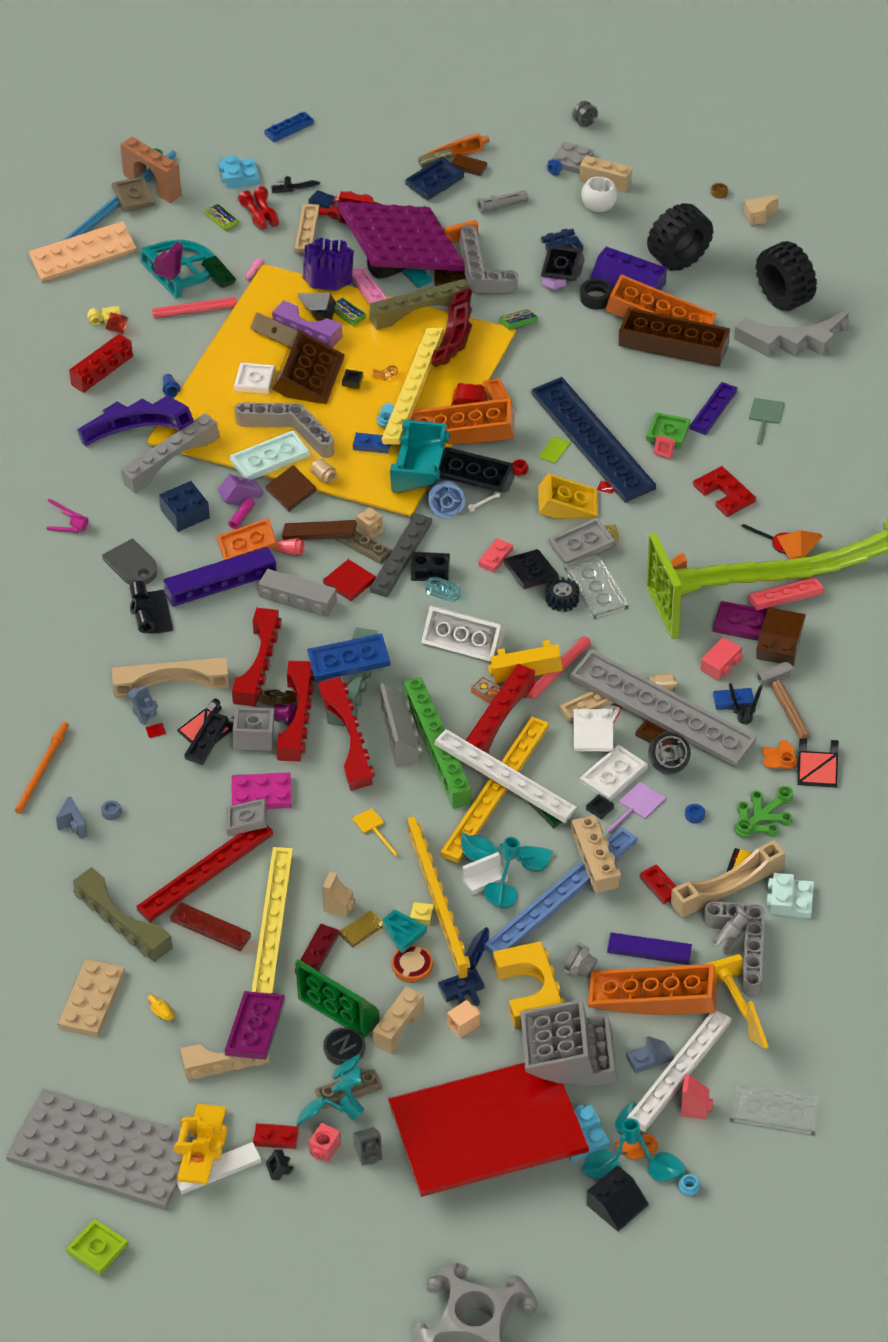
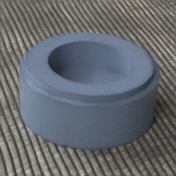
M113 800L105 802L101 806L102 816L107 820L119 818L121 815V805Z

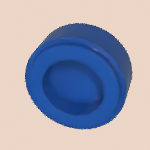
M699 804L687 806L685 809L686 820L694 824L702 822L705 818L704 807Z

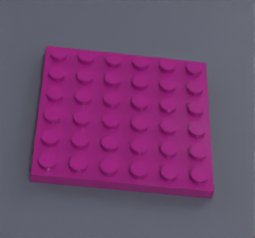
M350 201L339 202L338 209L372 266L464 271V261L449 237L445 235L443 227L430 207L399 206L396 204L384 205L381 203L368 204L365 202L353 203Z

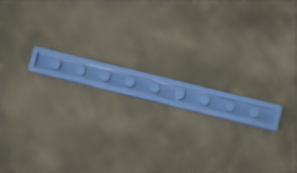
M623 827L608 838V850L613 852L615 861L637 843V837ZM583 861L484 944V949L493 955V951L517 946L590 883V879Z

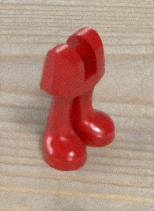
M264 186L256 188L253 196L250 191H243L238 196L239 203L253 215V224L261 230L267 229L266 220L269 221L272 227L279 224L277 212L270 208L266 202L269 194Z

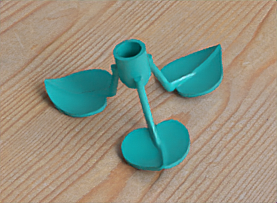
M465 833L461 837L462 851L472 861H477L501 851L503 859L506 860L501 883H488L484 888V897L492 905L502 909L511 907L517 899L516 889L513 886L504 885L510 861L517 857V861H522V866L525 869L538 872L547 867L553 854V850L534 846L520 847V841L515 837H507L504 843H501L496 850L494 844L484 837Z
M360 1054L343 1062L333 1072V1079L340 1077L341 1080L333 1086L331 1091L335 1093L343 1090L345 1096L340 1100L341 1106L321 1096L303 1108L298 1116L296 1126H300L302 1122L317 1114L325 1104L333 1106L340 1113L345 1111L351 1120L356 1119L364 1112V1107L350 1089L351 1086L362 1084V1069L356 1067L361 1057Z
M632 1101L621 1111L615 1121L616 1131L622 1135L620 1136L616 1155L613 1156L608 1150H597L587 1157L582 1171L592 1178L601 1179L616 1165L621 1167L617 1160L620 1157L625 1141L628 1144H635L640 1141L648 1160L651 1162L648 1166V1174L656 1181L665 1182L682 1176L685 1173V1166L679 1158L671 1153L660 1152L655 1156V1159L651 1157L643 1140V1135H641L645 1132L640 1130L639 1121L634 1118L627 1119L628 1115L637 1105Z

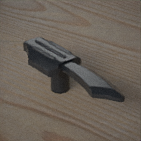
M286 176L284 181H278L271 188L272 193L290 192L297 188L316 186L321 184V182L309 180L293 184L291 177Z

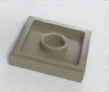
M143 176L112 183V188L124 212L155 206V199Z

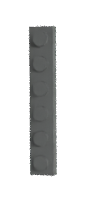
M417 513L414 514L370 587L371 593L388 598L410 561L413 552L416 551L431 526L432 518Z

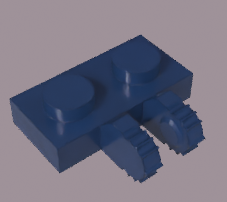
M473 969L467 972V977L459 979V976L456 975L438 982V988L446 1002L458 999L460 1005L466 1001L464 996L470 995L472 1003L478 1006L480 1001L476 992L484 989V982L477 969Z

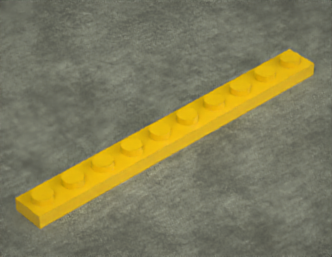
M532 716L501 762L520 772L549 729V723ZM492 779L488 780L441 850V857L459 864L465 855L461 848L462 834L465 833L472 836L479 834L507 792V788Z
M415 816L407 818V826L413 848L459 979L467 977V968H470L469 958L463 954L465 953L463 941L458 940L457 925L453 926V913L447 909L449 908L447 896L442 895L444 892L442 882L437 881L438 871L436 866H432L433 858L431 852H427V840L422 838L423 830L421 823L417 824Z

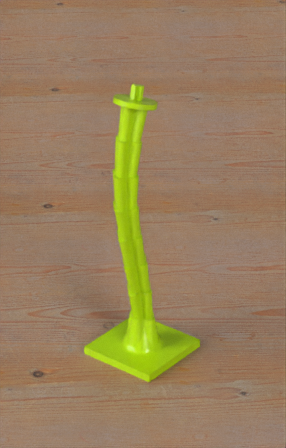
M888 521L882 523L883 531L863 541H857L835 551L784 561L718 564L697 569H674L657 533L649 534L646 587L671 639L678 638L681 596L696 591L701 587L722 586L729 583H756L757 581L812 578L814 575L837 572L842 568L867 562L870 558L888 552Z

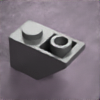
M372 1127L353 1133L354 1146L361 1165L373 1164L382 1160L381 1134L376 1128Z

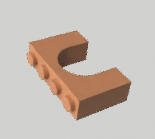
M130 137L120 144L123 174L129 179L139 177L146 171L147 165L155 175L158 196L172 203L182 196L178 163L134 137Z

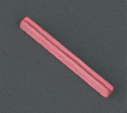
M236 297L157 307L152 309V314L154 318L232 308L237 304Z
M583 636L561 657L563 671L591 645L589 638ZM563 671L543 674L535 682L536 684L528 697L535 699Z

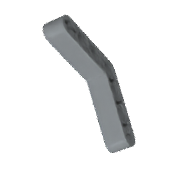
M243 402L238 403L234 408L236 424L239 426L293 427L321 457L328 458L334 455L333 436L299 403Z

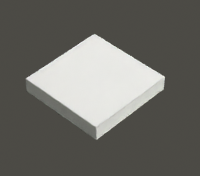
M240 362L234 391L269 394L275 373V365Z

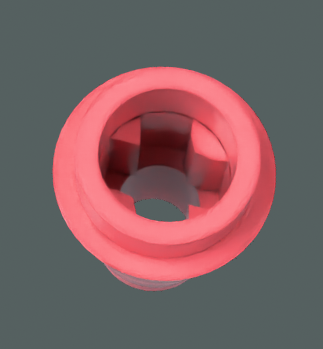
M299 538L277 541L279 546L276 548L277 552L294 556L303 555L305 544Z

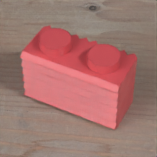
M722 637L702 657L701 671L717 680H720L723 676H728L732 667L742 661V647Z

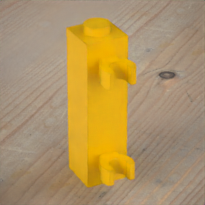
M550 640L542 641L543 647L507 654L505 653V648L497 649L498 655L490 657L491 665H488L489 674L494 676L495 683H500L508 679L517 664L535 670V676L563 671L559 645H551Z

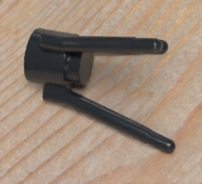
M729 683L734 713L737 714L739 723L747 725L753 720V713L756 712V705L762 691V685L758 687L752 706L743 704L738 707L733 685Z

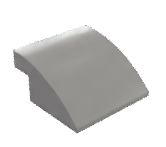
M582 999L521 1011L526 1072L545 1080L569 1085L595 1086L618 1083L612 1027L608 1014L587 1018Z

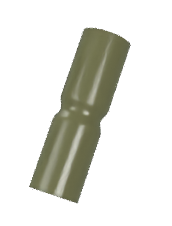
M447 148L434 154L419 157L418 161L420 166L424 167L441 157L449 159L453 156L451 149Z

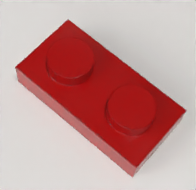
M657 864L640 873V879L663 904L671 901L672 889L677 886Z
M256 1123L253 1144L260 1147L296 1149L299 1126Z

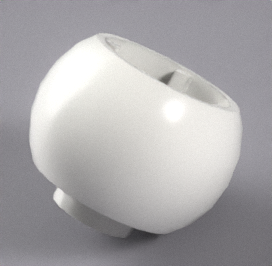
M605 177L590 178L585 182L581 191L583 204L594 212L610 210L615 205L618 197L615 184Z

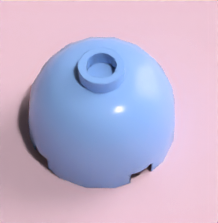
M443 480L432 486L429 491L428 502L435 515L441 518H450L452 515L462 511L465 505V496L457 483Z

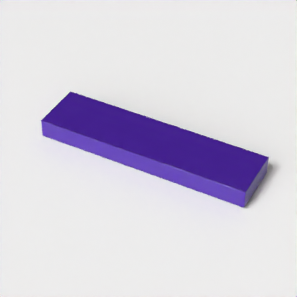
M721 382L690 424V430L707 435L737 393L738 387Z
M611 932L607 953L689 965L692 944Z

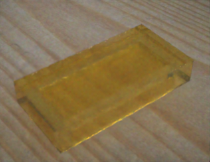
M370 910L340 930L339 935L353 948L383 928L382 920Z

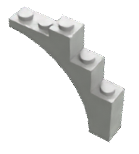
M842 310L828 320L802 327L770 326L745 317L735 326L734 340L767 357L779 348L795 357L806 348L824 356L834 348V339L838 334L848 327L849 312Z

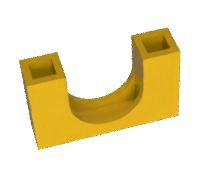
M541 941L493 951V965L498 980L528 975L538 979L543 985L542 989L534 995L509 1000V1014L514 1029L522 1028L521 1011L565 1003L564 998H560L559 982L554 981L553 978L555 977L553 965L548 963V950L543 949Z

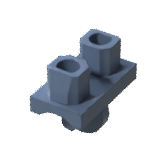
M143 685L139 689L133 688L127 693L128 699L132 701L134 706L133 712L138 716L141 724L147 723L150 717L157 714V702L152 700L147 686Z

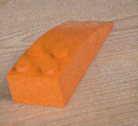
M620 275L605 311L622 318L625 317L628 308L711 325L717 315L714 312L624 275Z
M511 398L414 410L410 419L447 424L450 439L446 444H470L514 439L515 411Z
M714 964L591 971L588 1007L650 1015L716 1013L718 976Z

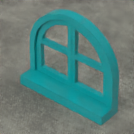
M168 240L142 247L140 262L176 299L181 297L182 288L203 283L212 277L206 269L200 273L191 263L213 257L214 254L208 248L196 242ZM176 242L183 243V249L194 251L198 255L186 258L182 254L181 266L187 265L196 275L183 279L177 275L171 280L155 274L154 260L159 256L157 253L170 250Z

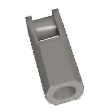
M783 662L775 667L758 671L757 680L760 685H765L773 681L789 678L792 666L788 662Z

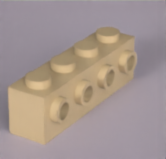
M595 815L572 820V835L594 892L600 893L617 889L621 873L620 869L614 865L615 858L613 852L608 850L609 842L607 837H603L601 822H597Z

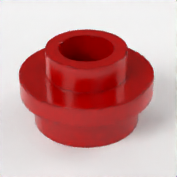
M517 459L513 462L515 475L522 476L528 473L529 466L525 460Z

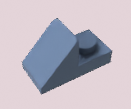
M70 796L66 799L56 817L57 828L61 830L71 826L73 833L77 832L79 838L82 839L87 837L86 824Z
M649 1036L646 1037V1046L627 1052V1059L635 1074L674 1059L665 1041Z

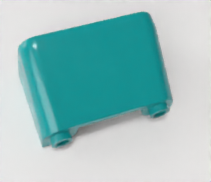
M414 420L403 421L404 435L401 436V448L397 463L392 464L390 468L392 492L401 493L435 484L436 480L439 481V467L445 444L450 439L447 424Z

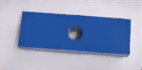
M305 111L300 112L265 129L264 135L274 143L313 125L314 119Z

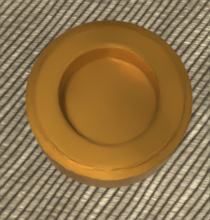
M716 183L712 185L711 195L713 197L724 198L727 196L728 187L725 184Z

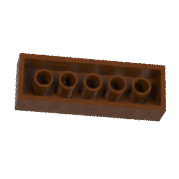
M628 308L619 329V346L719 367L730 340V328Z

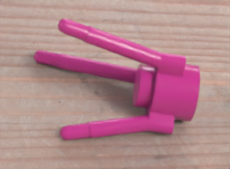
M51 499L47 500L49 503L62 509L63 514L71 517L70 525H72V528L47 526V530L70 531L78 533L79 530H86L89 522L88 517L82 516V514L76 513Z

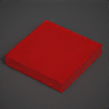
M347 559L323 579V584L336 588L337 593L352 601L372 585L376 576Z

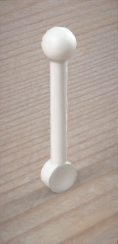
M495 491L493 495L484 500L468 505V511L473 512L476 507L487 501L499 498L500 492Z

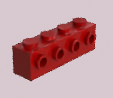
M119 333L69 369L71 386L84 393L133 357L132 341Z

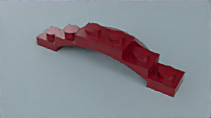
M470 288L454 293L449 305V315L443 341L439 349L433 351L434 355L431 363L434 367L446 365L450 358L457 356L458 351H462L466 347L472 324L469 321L472 308L469 302L473 292Z

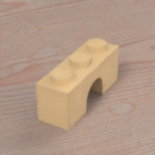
M585 156L580 164L579 181L586 182L590 178L603 176L615 184L617 191L626 193L632 183V167Z
M408 987L404 988L374 1028V1046L390 1054L394 1052L403 1039L402 1034L407 1022L414 1025L424 1011L423 994Z

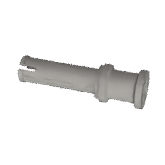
M526 190L502 196L491 195L485 199L478 198L477 207L480 213L490 209L497 210L499 206L528 201V193Z

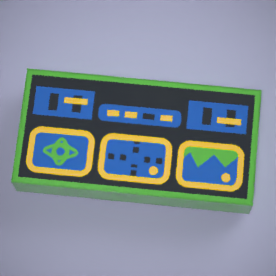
M343 297L336 301L334 313L352 326L366 318L365 312Z
M529 309L499 317V322L509 330L535 323L538 320V316Z

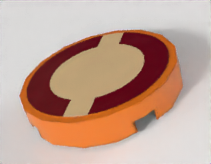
M414 945L404 953L397 950L391 962L395 976L404 982L411 983L427 978L432 972L433 967L431 954L426 949Z

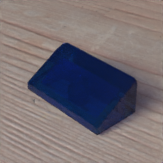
M487 927L474 936L465 954L470 962L468 970L476 968L485 950L484 944L489 940V928Z

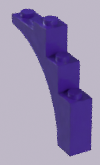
M167 395L153 404L140 399L127 407L117 401L103 409L104 413L78 428L77 431L82 444L88 446L108 435L136 427L166 426L180 431L192 424L194 419L188 406Z

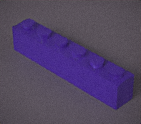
M265 547L163 579L164 592L170 604L174 607L260 580L267 569L277 571L276 560L269 548Z

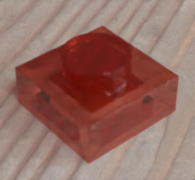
M110 312L106 329L124 334L128 317Z

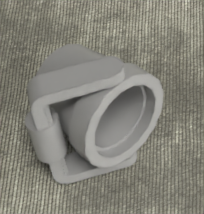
M578 942L570 953L563 971L572 977H575L578 973L588 978L598 960L589 954L590 948Z

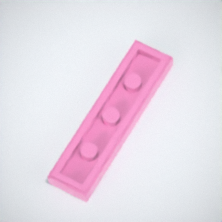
M365 268L353 269L352 281L369 304L388 299Z

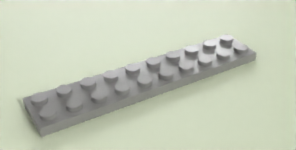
M592 649L570 674L571 680L669 732L682 735L687 742L734 767L738 766L756 742L757 737Z

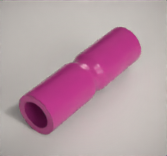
M249 497L244 500L238 511L228 522L232 529H238L254 507L255 501Z

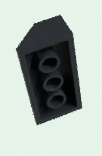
M445 447L439 467L440 477L498 492L509 491L515 478L514 463Z

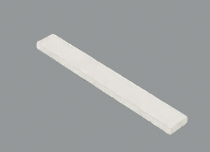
M445 729L435 740L434 745L565 824L576 813V806L451 731Z
M717 1010L716 1013H710L628 1115L627 1119L634 1118L638 1120L640 1130L645 1132L682 1086L685 1074L690 1075L731 1024L732 1018Z

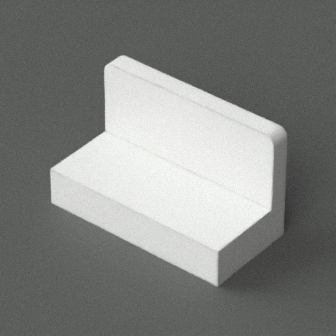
M497 852L462 867L463 882L471 895L484 891L488 883L496 882L500 884L504 871L501 866L500 854Z

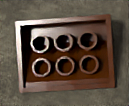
M298 330L289 344L272 390L287 398L326 404L345 354Z

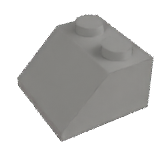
M235 707L233 749L272 751L274 708Z

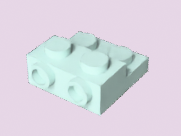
M774 873L773 878H769L768 890H772V894L767 895V906H771L770 915L811 918L814 881L794 880V874Z

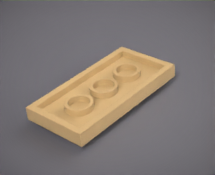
M85 959L59 1019L58 1029L98 1037L124 976L125 967Z

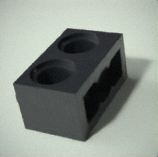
M413 552L411 581H449L450 553Z

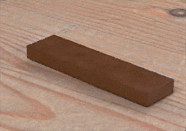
M356 520L285 523L282 538L283 540L295 538L300 540L354 538L357 522Z

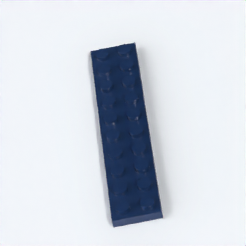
M563 377L532 389L533 397L624 502L656 490V483Z

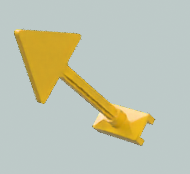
M738 954L706 963L714 964L718 981H722L726 985L742 1015L747 1019L749 1039L763 1049L769 1048L753 1002L749 1001L747 1005L733 980V977L743 975V959L741 955Z

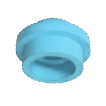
M684 1175L679 1181V1190L685 1195L692 1196L700 1190L701 1184L695 1175Z

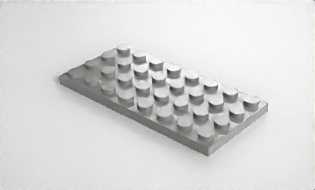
M43 1089L6 1158L8 1162L166 1210L177 1188V1177L183 1154H177L174 1151V1145L178 1142L180 1130ZM189 1133L186 1142H192L193 1139L196 1140L197 1136Z

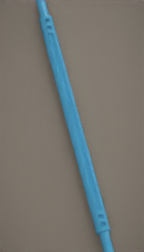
M172 150L166 157L172 160L177 154ZM148 168L139 177L143 176L147 183L155 175ZM117 196L112 198L63 240L91 230L120 205Z

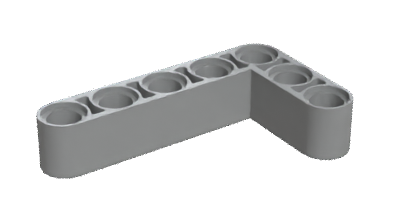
M464 225L461 228L459 244L462 260L465 264L466 282L471 287L472 292L514 293L517 290L519 274L513 270H484L476 228L472 225Z
M710 902L705 907L704 922L709 928L722 929L727 921L733 918L737 912V907L742 908L753 917L742 928L745 931L742 990L748 997H757L761 993L764 908L758 904Z

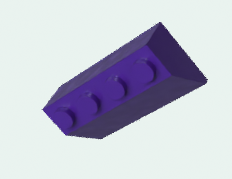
M606 246L597 257L590 279H604L614 289L620 275H624L661 291L666 284L667 268Z

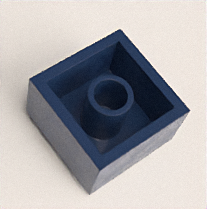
M192 481L159 494L161 511L177 532L210 518L209 503Z

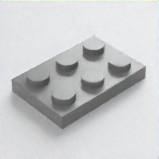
M598 517L550 537L549 544L567 567L615 546V540Z

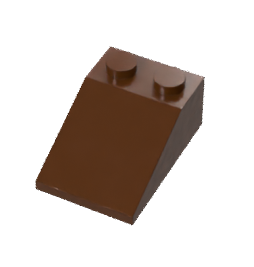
M768 607L756 648L757 659L780 664L788 662L791 666H794L806 614Z

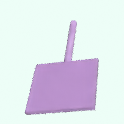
M638 782L619 800V803L629 810L607 832L610 833L632 812L646 819L666 798L642 782Z

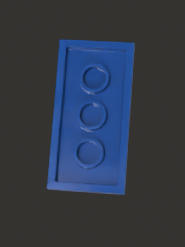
M382 633L307 649L315 682L391 666Z

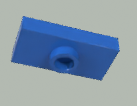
M752 688L734 689L738 707L743 704L752 706L754 701ZM730 690L713 691L716 710L734 708Z

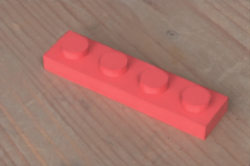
M814 577L750 593L748 600L756 610H762L824 594V587Z

